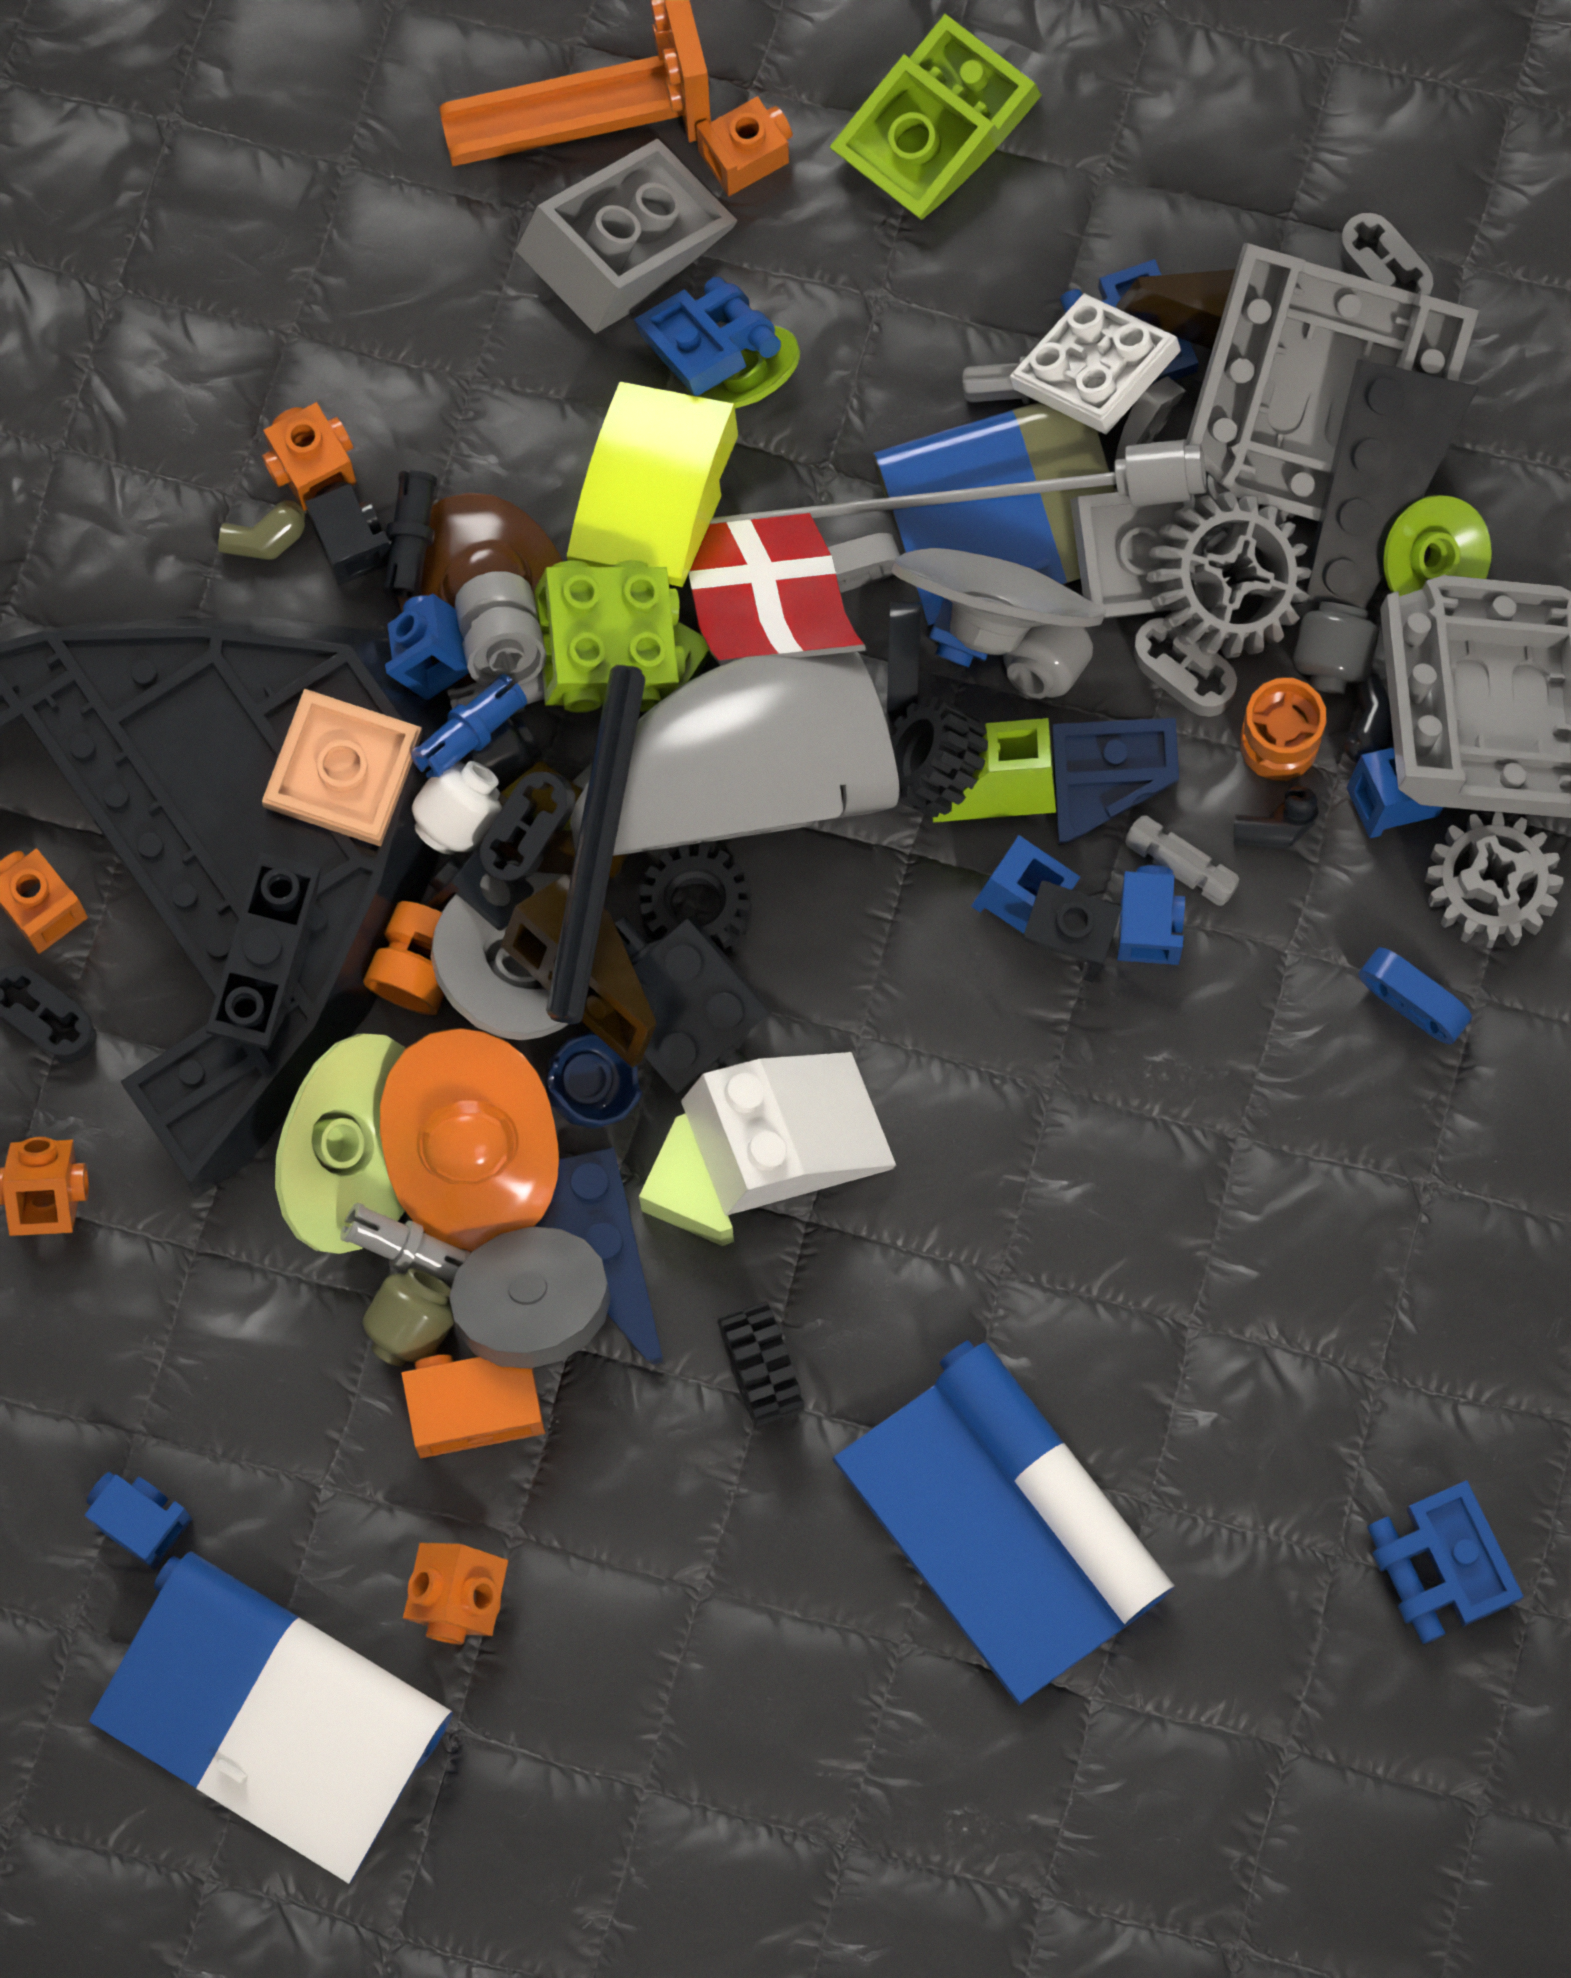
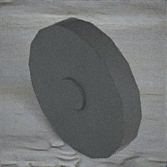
M527 1227L502 1233L476 1248L456 1271L449 1296L458 1334L475 1355L501 1367L528 1369L562 1361L585 1347L605 1323L611 1301L602 1258L586 1240L562 1229Z

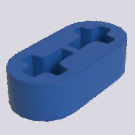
M1377 948L1358 972L1362 983L1377 997L1427 1034L1445 1044H1453L1472 1020L1470 1011L1460 1000L1405 959L1386 948Z

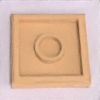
M304 689L262 799L263 808L381 847L413 761L411 751L419 745L423 735L422 727Z

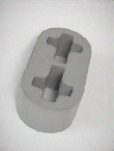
M1361 213L1352 217L1345 224L1339 245L1340 257L1354 276L1394 287L1396 282L1395 274L1403 283H1407L1412 279L1417 282L1414 293L1431 295L1433 287L1432 272L1389 221L1381 215ZM1359 234L1366 240L1374 236L1379 239L1376 249L1378 256L1369 247H1365L1360 251L1355 248Z
M889 533L867 535L827 547L833 558L841 593L887 579L894 575L891 572L895 558L900 556L895 539Z
M1160 617L1149 620L1142 625L1136 635L1133 656L1137 667L1143 674L1187 709L1199 716L1211 717L1219 715L1230 707L1236 692L1237 677L1234 668L1218 653L1209 656L1202 654L1200 639L1190 645L1180 643V634L1184 628L1181 624L1167 629L1165 626H1162L1164 618ZM1166 638L1172 640L1171 653L1181 664L1164 653L1157 659L1151 657L1152 644L1149 640L1152 639L1159 644ZM1191 670L1206 681L1211 679L1213 675L1220 678L1218 690L1221 695L1212 691L1206 693L1204 697L1197 693L1199 681L1189 671Z

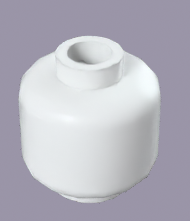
M469 761L466 765L456 763L453 767L444 771L439 778L431 777L428 779L412 804V813L416 821L414 827L419 837L427 845L443 854L451 855L455 854L456 851L465 853L475 850L482 843L486 833L502 810V806L498 801L500 792L496 788L499 783L497 777L484 765L475 761Z

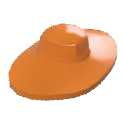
M459 1027L433 1032L407 1047L389 1071L380 1101V1136L388 1176L400 1205L413 1222L423 1226V1232L429 1236L471 1252L499 1234L534 1227L542 1219L551 1203L558 1180L559 1166L558 1142L553 1114L545 1087L535 1068L523 1053L509 1042L481 1030Z

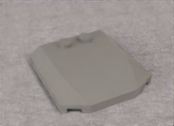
M1243 243L1186 443L1187 445H1202L1206 472L1227 492H1233L1236 498L1241 499L1247 495H1254L1258 497V504L1264 506L1274 505L1279 507V510L1319 521L1357 359L1458 381L1479 310L1424 294H1416L1306 262L1304 259L1249 243Z
M1443 575L1426 581L1421 590L1399 597V591L1388 594L1380 608L1398 789L1420 805L1571 818V591L1561 586Z

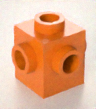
M317 402L304 409L302 407H294L284 411L274 419L270 427L263 430L269 452L261 456L270 476L278 488L288 483L304 511L307 510L305 501L315 498L316 493L323 487L341 481L347 482L351 486L357 484L351 460L346 453L353 449L352 442L339 418L336 416L327 420Z
M32 1137L22 1142L10 1143L5 1167H0V1205H5L9 1236L73 1233L78 1202L87 1201L89 1196L86 1163L76 1164L73 1139L53 1140L48 1137Z
M419 1543L413 1574L408 1583V1597L403 1619L428 1626L426 1637L445 1643L462 1645L466 1635L492 1636L496 1617L501 1606V1593L509 1560L463 1544Z

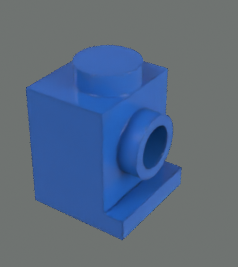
M435 594L416 596L406 601L403 606V613L387 624L392 660L385 664L386 674L422 698L429 700L469 674L462 644L464 639L459 630L455 608ZM431 655L439 659L440 662L432 666Z
M1394 747L1361 755L1346 787L1369 838L1381 836L1384 829L1439 817L1444 808L1420 805L1398 789Z
M1019 835L971 907L980 913L986 908L1024 934L1041 882L1047 881L1073 890L1080 876Z
M1147 865L1138 867L1136 872L1125 871L1121 890L1120 907L1122 909L1119 922L1117 961L1179 965L1184 935H1171V933H1182L1185 896L1173 895L1175 875H1173L1172 869L1163 866Z
M111 1472L103 1475L89 1493L86 1503L91 1507L84 1515L95 1528L152 1570L156 1569L193 1520L186 1509L176 1501L172 1503L167 1511L164 1510L163 1506L169 1499L138 1476L133 1484L130 1485L117 1474L114 1475Z

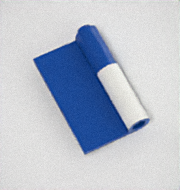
M967 1340L950 1351L939 1362L944 1372L939 1376L933 1387L836 1454L832 1460L1017 1705L1020 1706L1153 1608L1175 1586L988 1343H982L974 1347Z

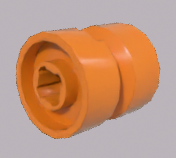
M1276 678L1263 683L1252 694L1246 708L1240 734V751L1246 764L1257 775L1272 781H1288L1303 775L1313 765L1326 726V707L1320 694L1308 683L1295 678Z
M401 901L397 904L384 933L386 940L389 942V947L376 951L363 980L364 985L370 991L397 1006L424 1015H436L445 994L436 981L432 961L407 950V948L409 947L421 954L431 956L433 934L442 912L414 902Z

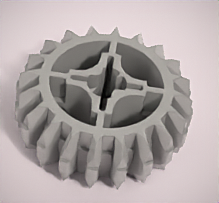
M1233 492L1219 494L1216 502L1209 495L1195 499L1194 510L1185 506L1175 511L1174 517L1177 525L1167 524L1161 527L1158 533L1168 546L1154 547L1148 555L1154 561L1161 563L1162 569L1149 572L1146 580L1153 584L1162 583L1163 593L1155 595L1150 604L1154 605V607L1168 604L1171 612L1165 616L1162 626L1170 629L1183 624L1184 628L1180 634V643L1190 645L1200 639L1201 653L1207 656L1216 654L1220 648L1227 659L1239 657L1242 649L1249 655L1263 651L1264 640L1272 644L1283 639L1284 633L1281 625H1295L1300 619L1290 604H1301L1307 601L1310 595L1297 587L1296 583L1299 580L1309 578L1312 571L1305 566L1297 567L1295 557L1303 555L1308 547L1302 543L1290 545L1287 538L1293 534L1296 527L1295 524L1287 522L1279 526L1275 525L1279 507L1270 505L1258 512V497L1254 495L1244 496L1239 502H1237ZM1212 527L1229 528L1226 540L1219 542L1215 554L1207 553L1200 556L1193 554L1198 541ZM1255 546L1264 559L1267 571L1257 563ZM1230 564L1232 569L1228 573L1235 572L1236 581L1242 583L1228 586L1226 581L1229 578H1223L1222 569L1218 567ZM1191 579L1196 581L1202 588L1204 594L1203 606L1194 593ZM1244 596H1264L1260 608L1248 621L1243 624L1229 623L1232 611L1239 609Z

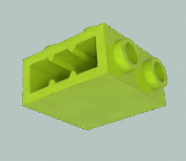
M570 560L559 562L552 567H546L534 590L539 617L538 623L542 630L547 653L545 666L542 669L545 706L564 705V709L570 712H588L599 708L604 704L609 673L615 665L638 667L645 676L646 680L640 712L649 711L672 693L678 683L683 682L685 676V654L682 646H675L673 625H677L679 619V596L676 589H669L667 567H648L647 563L638 560L622 561L614 564L612 567H588L585 562Z

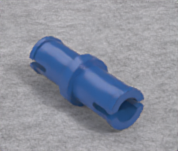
M500 674L491 685L466 706L458 704L448 713V722L420 746H416L411 751V757L421 772L429 765L432 768L426 773L427 778H439L444 771L453 767L472 749L481 751L490 743V734L518 709H522L527 704L526 695L517 683L509 691L506 688L512 682L511 677L506 674Z

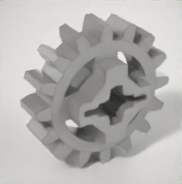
M1495 812L1491 824L1483 826L1481 819L1476 814L1469 816L1466 824V833L1452 825L1448 828L1445 835L1448 846L1443 844H1436L1430 858L1438 865L1428 867L1425 882L1439 887L1431 892L1428 903L1430 907L1445 905L1447 908L1440 923L1444 928L1453 925L1457 921L1464 926L1461 932L1462 941L1467 942L1475 932L1483 934L1486 948L1493 947L1498 934H1504L1511 946L1518 945L1522 936L1521 927L1536 935L1543 925L1540 914L1552 916L1558 902L1549 894L1559 893L1563 885V877L1549 874V872L1557 867L1560 857L1558 853L1543 854L1541 852L1547 839V835L1544 832L1536 834L1532 838L1524 834L1527 825L1526 819L1521 817L1513 828L1504 826L1502 812ZM1502 846H1505V847H1507V848H1510V849L1514 850L1515 852H1513V851H1511V850H1509V849H1506V848H1504V847H1502ZM1468 851L1470 855L1468 862L1471 868L1462 870L1459 876L1453 877L1456 861ZM1485 871L1490 872L1494 880L1505 879L1503 888H1497L1493 880L1483 881L1482 878ZM1534 882L1532 899L1520 909L1518 906L1520 898L1517 891L1527 889L1528 884ZM1469 906H1472V907H1474V908H1476V909H1478V910H1480V911H1482V912H1484V913H1487L1488 915L1482 914V913H1480V912H1477L1476 910L1472 909V908L1469 907Z

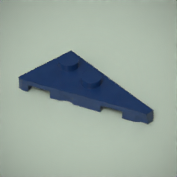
M612 1147L560 1159L558 1180L551 1203L542 1219L534 1227L562 1229L586 1240L602 1258L611 1295L607 1315L620 1329V1333L635 1351L642 1355L647 1363L650 1362L651 1365L662 1363V1352L615 1149Z

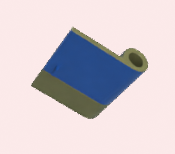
M1041 402L1029 404L873 452L874 465L884 498L1110 473L1098 436L1102 432ZM1114 485L892 509L905 553L928 548L965 551L1013 562L1031 568L1060 584H1065L1081 579L1070 499L1078 496L1115 493ZM915 586L927 626L932 625L936 620L944 597Z

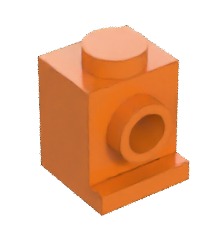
M758 96L710 123L706 119L696 125L698 152L728 197L789 163V145L787 140L793 136L791 127L779 107L775 105L767 110ZM754 132L756 133L755 137L750 139H744L748 135Z
M37 848L27 856L22 851H15L0 861V906L38 954H41L88 918L77 896L68 888ZM35 884H41L40 890L35 896L30 898L20 896Z

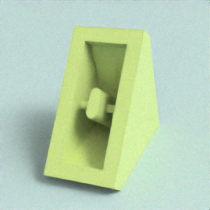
M686 1113L677 1116L639 1195L641 1210L718 1245L730 1244L734 1242L733 1227L730 1219L723 1212Z

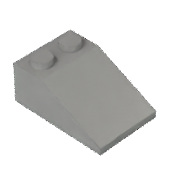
M657 138L539 204L515 251L596 334L640 307L728 233L736 224L737 219Z

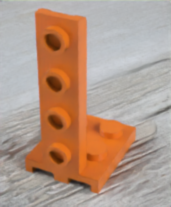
M650 0L654 21L652 32L658 56L453 100L440 105L439 113L452 167L681 116L683 117L688 141H697L696 125L706 119L710 123L711 117L708 72L690 1Z

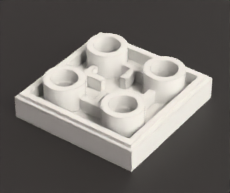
M1084 293L1009 377L1014 390L1107 434L1177 356L1181 349L1176 336Z

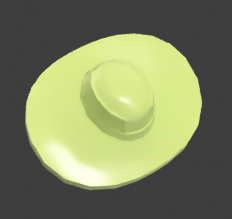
M356 1034L335 1043L314 1063L300 1085L282 1128L276 1153L275 1189L281 1213L295 1237L315 1251L341 1254L362 1249L358 1245L340 1239L342 1227L350 1228L351 1224L345 1222V1219L355 1203L363 1204L366 1208L395 1221H398L405 1212L397 1199L386 1168L380 1136V1101L388 1073L406 1048L386 1035Z

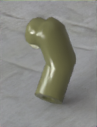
M284 500L277 503L254 527L223 523L219 534L218 550L220 553L266 560L275 559L299 539L305 527L304 510L298 503Z

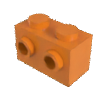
M436 1355L416 1361L415 1370L402 1372L414 1445L420 1459L546 1434L533 1368L501 1367L479 1356L453 1362L451 1355Z

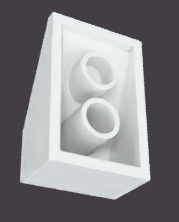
M852 1052L762 1058L702 1074L681 1100L725 1216L889 1171L896 1166Z

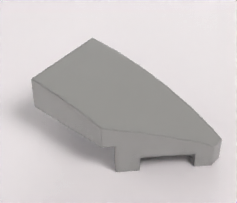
M1168 376L1150 385L1132 407L1122 431L1115 460L1125 458L1126 446L1155 443L1153 442L1160 433L1186 390ZM1115 461L1113 466V472H1115ZM1114 484L1115 492H1118L1117 484Z

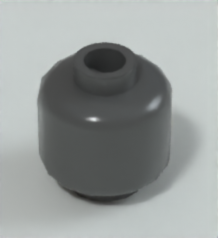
M1320 602L1319 610L1307 612L1302 616L1293 655V665L1299 672L1311 676L1309 685L1313 689L1345 695L1347 684H1359L1369 678L1374 663L1379 630L1377 626L1367 620V610L1339 603Z

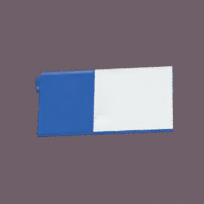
M190 1551L182 1559L172 1556L163 1566L154 1583L153 1588L160 1593L92 1713L89 1722L348 1884L351 1883L414 1771L427 1761L443 1737L452 1719L453 1712L194 1552Z

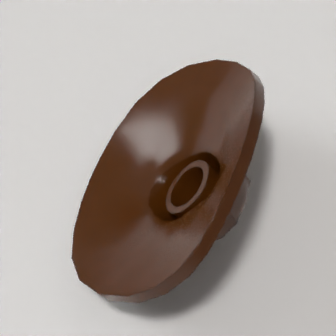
M469 492L446 497L432 505L430 527L435 530L433 545L426 548L421 585L422 596H430L433 593L455 608L456 594L465 583L478 575L488 572L507 571L524 578L530 584L535 599L534 590L546 567H552L559 562H563L543 529L527 513L511 502L491 494ZM396 597L401 613H403L405 602L411 598ZM431 655L433 665L440 662L439 659ZM469 673L455 683L463 687L477 681Z

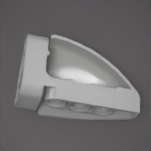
M858 651L802 658L753 656L735 660L714 668L678 687L646 712L637 723L613 856L796 829L814 825L815 821L870 814L896 806L899 799V778L894 751L878 695ZM588 784L575 803V808L571 815L570 823L575 853Z

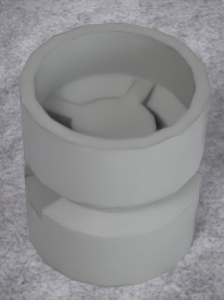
M507 571L488 572L478 575L465 583L456 594L455 610L459 630L464 639L462 644L471 677L479 684L488 687L495 681L497 676L506 674L512 678V682L506 688H512L516 683L520 686L538 676L545 666L547 653L542 630L538 623V612L530 584L520 575Z

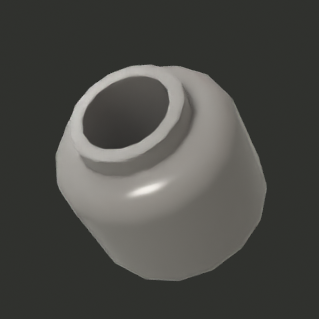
M1060 625L1031 627L1015 652L1003 654L1007 676L1016 689L1032 698H1054L1065 695L1092 659L1093 643L1085 627Z

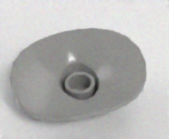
M941 548L914 550L895 558L891 570L898 578L949 599L952 602L950 633L965 647L985 654L1002 655L1008 652H1015L1031 627L1042 625L1067 627L1097 626L1102 624L1106 614V610L1098 604L1091 602L1031 568L1006 560L965 551Z
M511 860V861L506 862L507 864L510 863V864H519V865H521V864L518 863L516 860ZM534 872L531 877L525 880L533 886V894H535L564 874ZM491 875L482 878L481 891L484 897L494 905H507L510 901V891L506 883ZM455 894L445 907L435 927L430 956L436 981L452 1007L475 1027L500 1038L528 1040L546 1036L567 1026V1023L551 1020L547 1014L546 1007L549 990L500 946L507 927L502 931L497 930L461 897Z

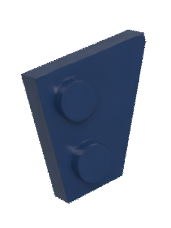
M1176 718L1052 724L1058 845L1068 844L1174 785L1179 780Z

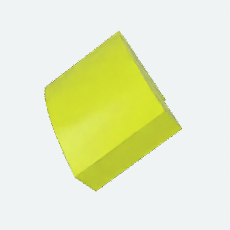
M620 382L608 409L588 467L574 519L567 560L582 561L588 567H612L616 563L628 560L643 561L647 563L648 567H667L669 584L683 587L721 499L719 480L738 438L734 404Z

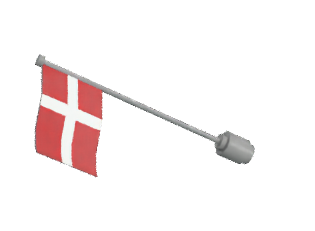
M1185 439L1126 446L1125 458L1116 459L1115 472L713 517L688 573L701 634L712 656L720 666L753 656L802 658L866 651L865 644L855 633L845 613L832 555L813 518L1117 484L1119 496H1130L1132 507L1191 501L1192 494L1206 493L1207 491L1202 445H1187Z

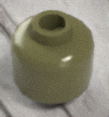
M416 1268L409 1269L407 1273L388 1275L362 1321L366 1334L373 1341L372 1351L385 1362L399 1367L404 1366L406 1361L415 1363L420 1359L435 1356L455 1322L449 1297L451 1289L438 1277Z

